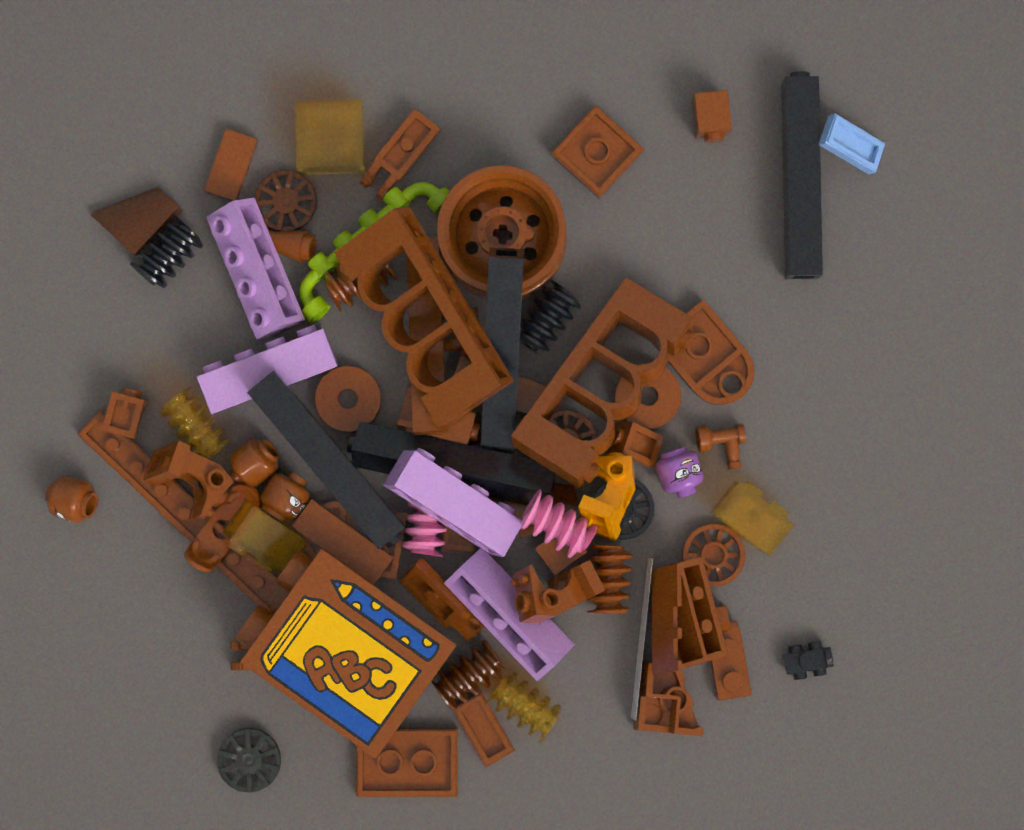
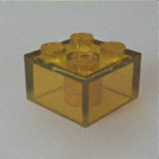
M362 99L295 101L296 168L299 173H366L365 107Z

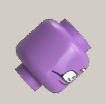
M686 446L661 453L662 459L656 463V470L663 491L666 493L676 492L677 498L696 493L695 486L701 484L704 480V474L697 453L691 450L687 451Z

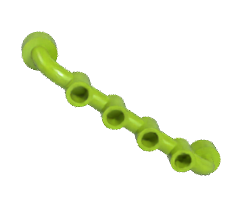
M427 182L414 183L403 191L398 187H394L383 197V201L387 204L383 209L376 213L371 208L358 219V223L362 226L353 235L348 230H345L334 239L333 244L337 249L329 256H326L323 252L316 254L308 262L311 271L301 281L299 288L300 300L304 305L302 314L309 323H315L330 309V305L322 296L314 298L312 290L320 280L325 279V272L332 274L336 266L339 265V260L334 252L394 208L408 207L411 201L419 195L428 196L430 199L427 201V206L436 215L439 214L441 206L450 190L447 187L439 189Z

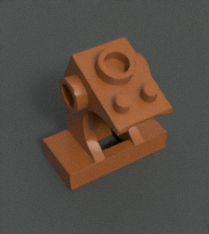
M178 440L154 450L143 481L153 486L175 478L187 482L194 494L193 506L188 517L189 520L200 517L204 519L206 516L211 517L215 513L211 507H218L229 496L227 489L234 483L233 479L220 464L189 451L190 445ZM198 480L201 482L204 490L199 488Z
M590 560L547 580L550 589L545 587L539 580L532 564L513 573V579L510 581L511 587H515L514 604L519 614V621L523 623L544 622L605 591Z

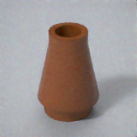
M308 230L268 231L277 253L300 263H303L305 260L310 261L314 257L317 238L316 235L310 234Z

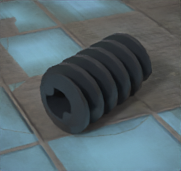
M176 215L174 216L179 224L178 226L171 223L165 225L170 235L167 236L160 232L156 235L161 243L160 246L149 242L147 246L152 254L147 255L142 252L138 254L143 264L130 263L153 286L158 285L165 288L168 284L163 275L174 278L176 273L172 266L185 267L181 256L184 255L189 258L195 256L190 246L193 245L200 249L204 246L199 236Z
M551 279L550 281L554 288L545 286L542 289L547 299L536 297L534 300L539 310L529 307L526 313L531 320L521 318L520 327L523 331H520V342L535 353H537L538 349L546 352L550 350L544 340L546 338L553 341L558 339L553 332V328L565 330V326L560 320L562 317L570 320L574 318L569 311L570 306L577 309L582 307L574 295Z

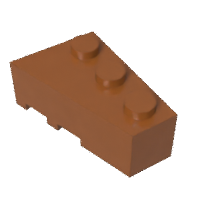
M698 557L652 569V675L679 671L728 656L703 558Z

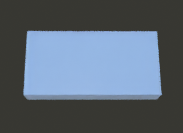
M834 113L828 115L818 145L869 175L876 173L885 143Z

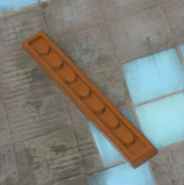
M99 410L77 435L192 543L211 517L206 516L204 519L200 517L194 520L188 519L194 497L175 479L156 486L144 482L143 478L151 456L132 438L102 431L106 414ZM219 521L213 526V534L219 539H227L232 534ZM238 539L216 566L257 606L260 605L272 615L275 614L289 594L288 591L275 583L278 577Z

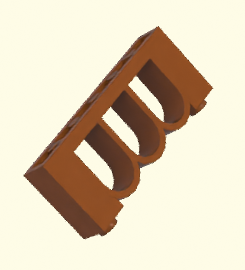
M410 207L394 208L334 252L339 260V268L351 282L358 280V291L365 304L376 311H384L382 331L386 341L392 348L400 352H409L406 359L408 377L417 389L427 393L421 397V400L425 405L427 416L437 427L453 423L514 382ZM403 252H406L422 281L392 301L382 293L379 286V276L382 269ZM430 292L447 322L417 342L406 333L403 326V316L411 304ZM454 332L472 363L445 382H440L431 375L427 366V357L430 350L437 343Z
M626 277L512 433L513 447L578 489H581L585 482L591 483L600 470L598 456L604 454L614 441V420L627 418L638 409L642 395L641 383L656 380L664 373L668 364V353L676 356L681 348L685 350L690 345L695 336L693 318ZM620 322L658 347L660 352L653 362L646 365H635L603 347V345ZM594 359L629 381L633 386L631 395L625 400L618 403H609L579 386L576 382ZM566 396L594 412L606 422L607 426L598 438L593 440L577 439L549 421Z

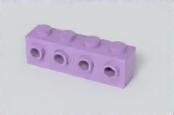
M255 198L231 201L208 215L206 218L212 235L216 240L256 340L278 335L304 321L305 318Z
M312 325L296 331L299 337L297 339L286 342L283 336L265 343L267 350L254 354L253 349H249L234 355L236 361L234 363L223 366L220 360L202 367L204 374L197 376L210 413L214 414L251 400L252 398L247 392L274 370L287 385L339 366L325 328L317 331L316 326Z
M417 448L416 451L403 450L383 486L488 554L504 557L522 525V520L514 516L516 510L503 502L494 503L488 499L489 493L475 484L469 486L462 482L461 478L463 476L459 472L447 466L441 468L434 463L435 457L420 448Z
M480 548L444 584L531 676L538 681L575 644L551 619L541 623H523L519 621V614L514 604L515 587L510 585L512 578L487 552Z

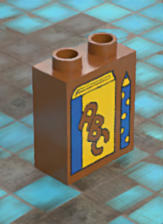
M321 548L314 559L299 549L275 582L289 592L278 610L272 615L258 605L236 635L235 639L249 649L240 663L376 759L452 653L456 644Z

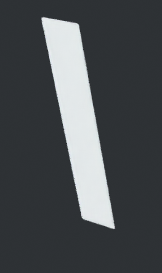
M652 558L647 559L631 710V719L635 721L637 717L651 584Z

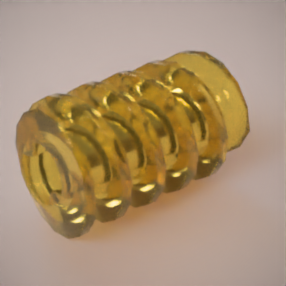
M189 387L170 399L161 409L160 415L163 418L172 416L168 421V426L170 428L180 426L176 432L177 438L188 437L185 443L191 446L190 449L196 448L194 453L209 459L224 449L232 439L230 437L223 440L219 439L224 428H211L216 420L215 416L204 419L203 415L208 407L206 405L199 408L195 407L200 396L188 397L187 394L191 389Z
M513 672L507 677L504 676L485 704H489L495 699L498 700L495 711L500 712L506 707L509 708L506 719L511 720L517 715L520 716L517 727L522 728L527 723H530L528 735L532 736L541 731L542 734L539 741L541 743L557 722L562 706L557 703L549 709L548 706L551 699L549 696H545L538 701L537 698L540 691L538 688H534L527 693L528 681L523 680L516 685L517 673Z

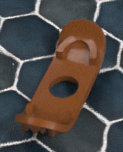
M243 482L233 486L229 496L220 504L184 552V557L190 565L203 572H211L215 569L260 508L262 501L257 489ZM221 520L229 522L233 528L231 536L227 539L217 538L213 534V526L216 522Z

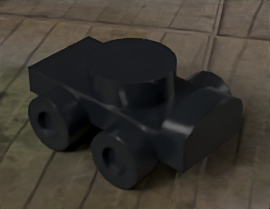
M821 641L808 643L809 650L802 651L801 644L788 646L789 653L783 654L786 674H793L794 680L807 678L806 671H813L814 677L827 675L826 668L834 667L831 648H822Z

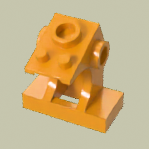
M612 452L606 456H598L600 470L597 477L606 481V489L596 498L583 495L578 507L581 517L584 516L588 520L587 527L591 524H597L596 535L616 542L621 532V520L635 491V474L632 456Z

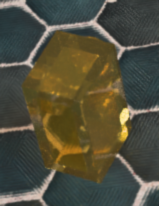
M734 481L710 513L758 551L771 556L794 526L786 518L789 512L774 501L771 504L761 498L763 491L751 482L747 481L744 485Z
M246 499L222 532L230 540L227 544L230 548L242 556L247 552L257 557L254 563L270 574L274 569L281 573L299 549L302 550L307 542L298 533Z

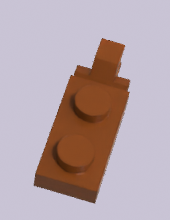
M421 558L400 579V583L445 629L450 626L469 642L482 630L484 625L444 584V579Z
M727 605L715 606L728 656L711 661L717 700L722 701L751 696L742 635L738 622H730Z

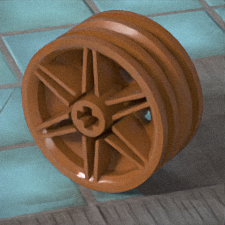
M499 165L474 171L461 179L451 189L441 206L438 216V243L448 269L460 285L481 298L487 299L490 247L534 249L536 251L534 260H527L525 258L523 260L522 299L546 286L550 279L555 276L563 261L567 236L565 216L561 203L545 181L525 169ZM505 196L512 198V205L510 207H502L500 205L501 198ZM473 210H480L482 212V217L479 221H472L470 219V213ZM531 215L537 216L540 219L539 225L536 227L529 226L527 224L528 217ZM501 230H507L508 236L512 237L511 240L506 239V244H500L498 238L495 237L496 234L500 235ZM469 243H475L479 249L477 253L470 255L466 252V246Z

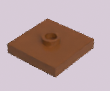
M595 105L551 152V156L600 199L643 153L644 148Z

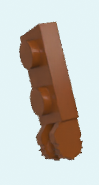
M414 108L373 159V165L362 177L359 184L364 188L368 187L374 182L381 169H384L390 176L380 186L376 197L382 201L383 197L395 187L398 181L401 182L441 132V128Z

